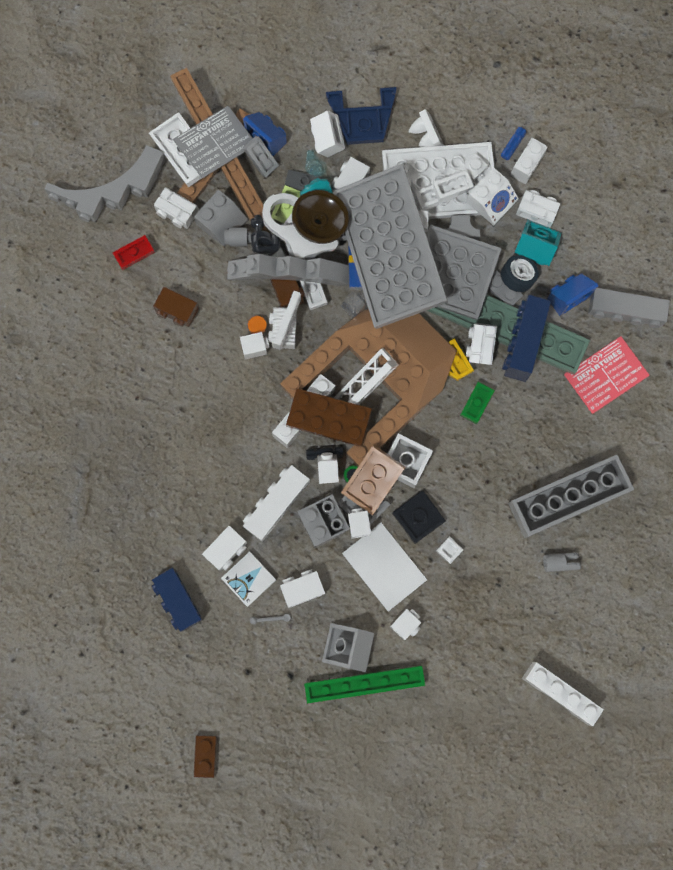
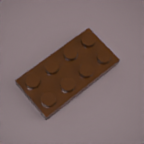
M296 388L286 427L361 447L371 408Z

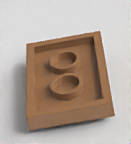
M373 445L341 493L371 515H374L406 467Z

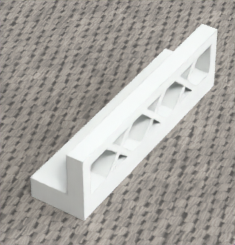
M381 348L334 399L340 400L339 398L342 395H349V403L360 405L399 364L384 348ZM383 355L388 362L382 367H378V358ZM368 369L374 370V376L370 380H366V371ZM355 382H362V388L358 392H353V384Z

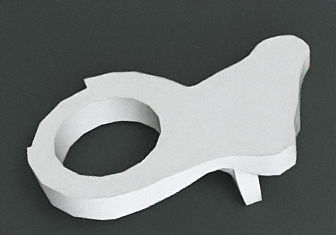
M280 193L273 194L266 200L262 211L264 225L290 246L291 256L300 259L314 258L323 252L336 249L338 246L337 240L327 244L313 243L303 238L296 231L293 224L288 226L279 225L271 218L270 211L274 206L281 203L294 206L298 197L292 194Z

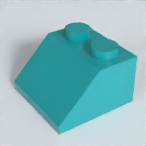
M527 219L514 253L535 260L540 265L550 266L562 233Z

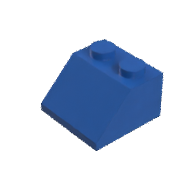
M257 112L243 118L244 127L252 138L255 136L260 137L272 156L287 143L285 131L281 127L277 128L269 116H264L262 113Z
M582 273L578 276L572 275L565 280L566 283L561 287L559 284L553 287L547 299L551 301V305L558 315L561 316L590 298L598 288V284Z

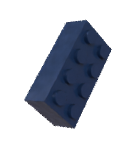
M528 295L526 300H522L521 305H519L516 314L519 318L514 323L511 333L514 336H512L507 347V352L510 353L505 358L502 370H505V377L526 382L531 376L547 319L550 300Z

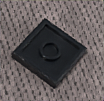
M423 490L392 512V515L414 544L446 522Z

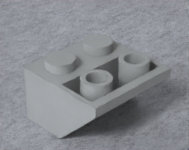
M333 494L297 511L314 548L350 530Z

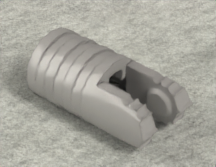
M577 552L544 555L545 572L580 570V563H567V561L576 560L579 558Z

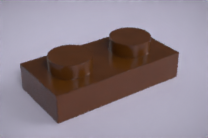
M196 735L194 777H215L217 736Z

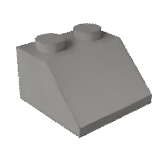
M219 189L194 216L196 225L223 247L226 246L224 239L225 230H229V228H242L248 221V218L237 205Z
M331 623L322 662L366 672L374 633Z

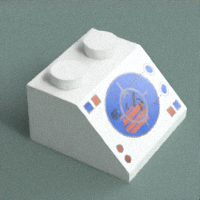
M493 167L468 194L466 202L494 226L519 198L508 179Z

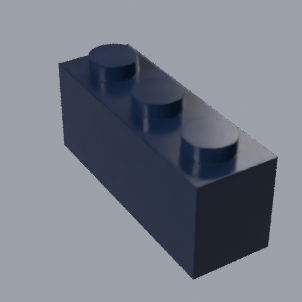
M174 568L152 579L154 583L152 589L157 596L160 595L163 599L161 605L166 613L170 612L173 618L170 621L175 630L179 629L180 632H183L203 620Z

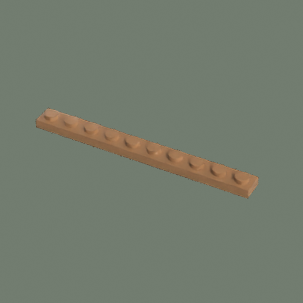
M187 68L170 75V79L196 125L213 115ZM237 157L221 166L223 174L250 222L255 215L262 216L264 205ZM264 226L262 231H267L271 233V231L266 226Z

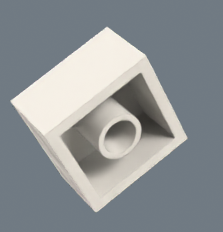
M399 433L388 455L406 467L398 481L415 488L433 451Z

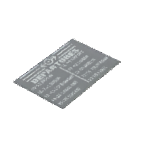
M226 106L175 137L173 141L200 177L204 178L244 153L243 147L253 138L230 107Z

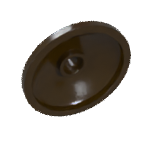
M313 190L304 193L295 202L292 210V222L296 231L306 240L318 244H327L336 241L344 234L348 226L349 215L345 204L339 197L328 191Z

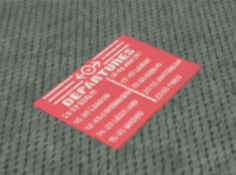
M621 336L581 362L575 375L568 372L564 374L592 414L650 376Z

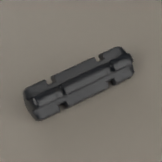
M335 447V449H307L306 458L307 460H315L317 456L327 452L333 453V455L337 454V458H343L344 453L342 447Z

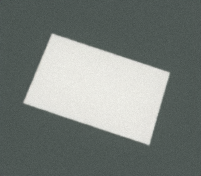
M379 523L371 530V536L362 537L342 553L387 611H390L427 581L382 523Z

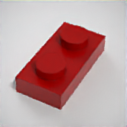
M146 235L112 253L121 269L124 270L152 255L155 251Z

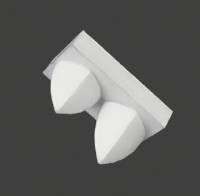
M426 109L419 112L421 117L416 119L409 129V133L414 134L427 131L420 140L419 147L444 146L431 114Z

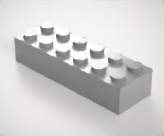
M614 455L514 499L508 504L525 539L633 491L634 488L618 455Z

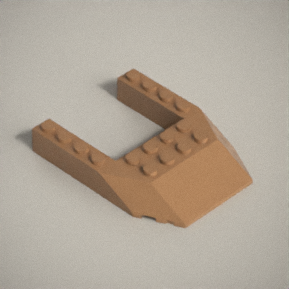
M369 309L362 311L332 334L280 383L282 389L294 399L296 388L307 391L320 374L324 375L349 350L364 365L381 348H384L399 365L382 383L400 402L364 435L361 447L354 445L347 451V456L357 466L360 465L373 445L382 449L443 391L456 350L419 313L375 329ZM383 355L378 358V367H382L388 362Z

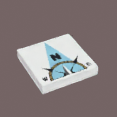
M248 552L221 578L247 607L276 581L251 552Z

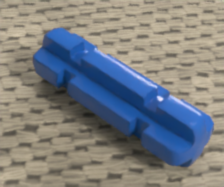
M522 127L517 128L515 134H513L506 148L501 153L503 159L509 160L526 135L525 129Z

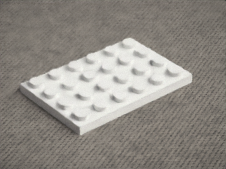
M483 142L382 150L383 170L385 171L403 164L414 194V191L431 186L433 182L451 176L476 153L489 166L472 182L475 187L494 167L492 143ZM472 189L426 210L428 211V219L451 218V215H481L466 202L468 194Z

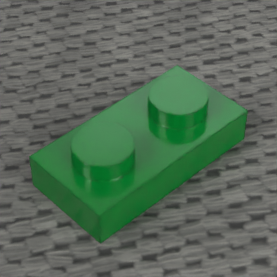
M477 382L460 416L477 425L495 390Z

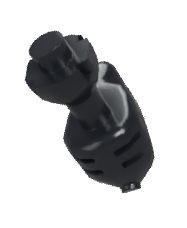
M255 215L251 219V225L255 229V232L251 234L252 251L258 254L278 252L280 248L279 237L267 231H262L265 226L261 215Z

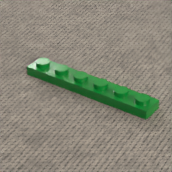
M416 666L304 683L308 704L425 686L423 667Z

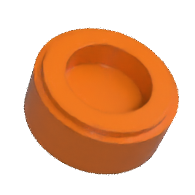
M254 316L248 321L250 333H265L267 324L263 317Z

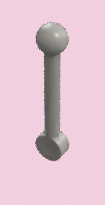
M289 614L266 618L251 617L250 623L254 625L257 622L277 620L288 622L291 617Z

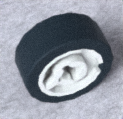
M522 255L510 257L500 273L503 283L515 292L528 291L537 281L539 275L535 263Z

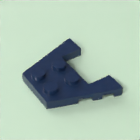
M396 87L380 88L381 106L343 108L342 91L326 92V99L332 112L339 117L342 135L347 145L384 142L396 95Z

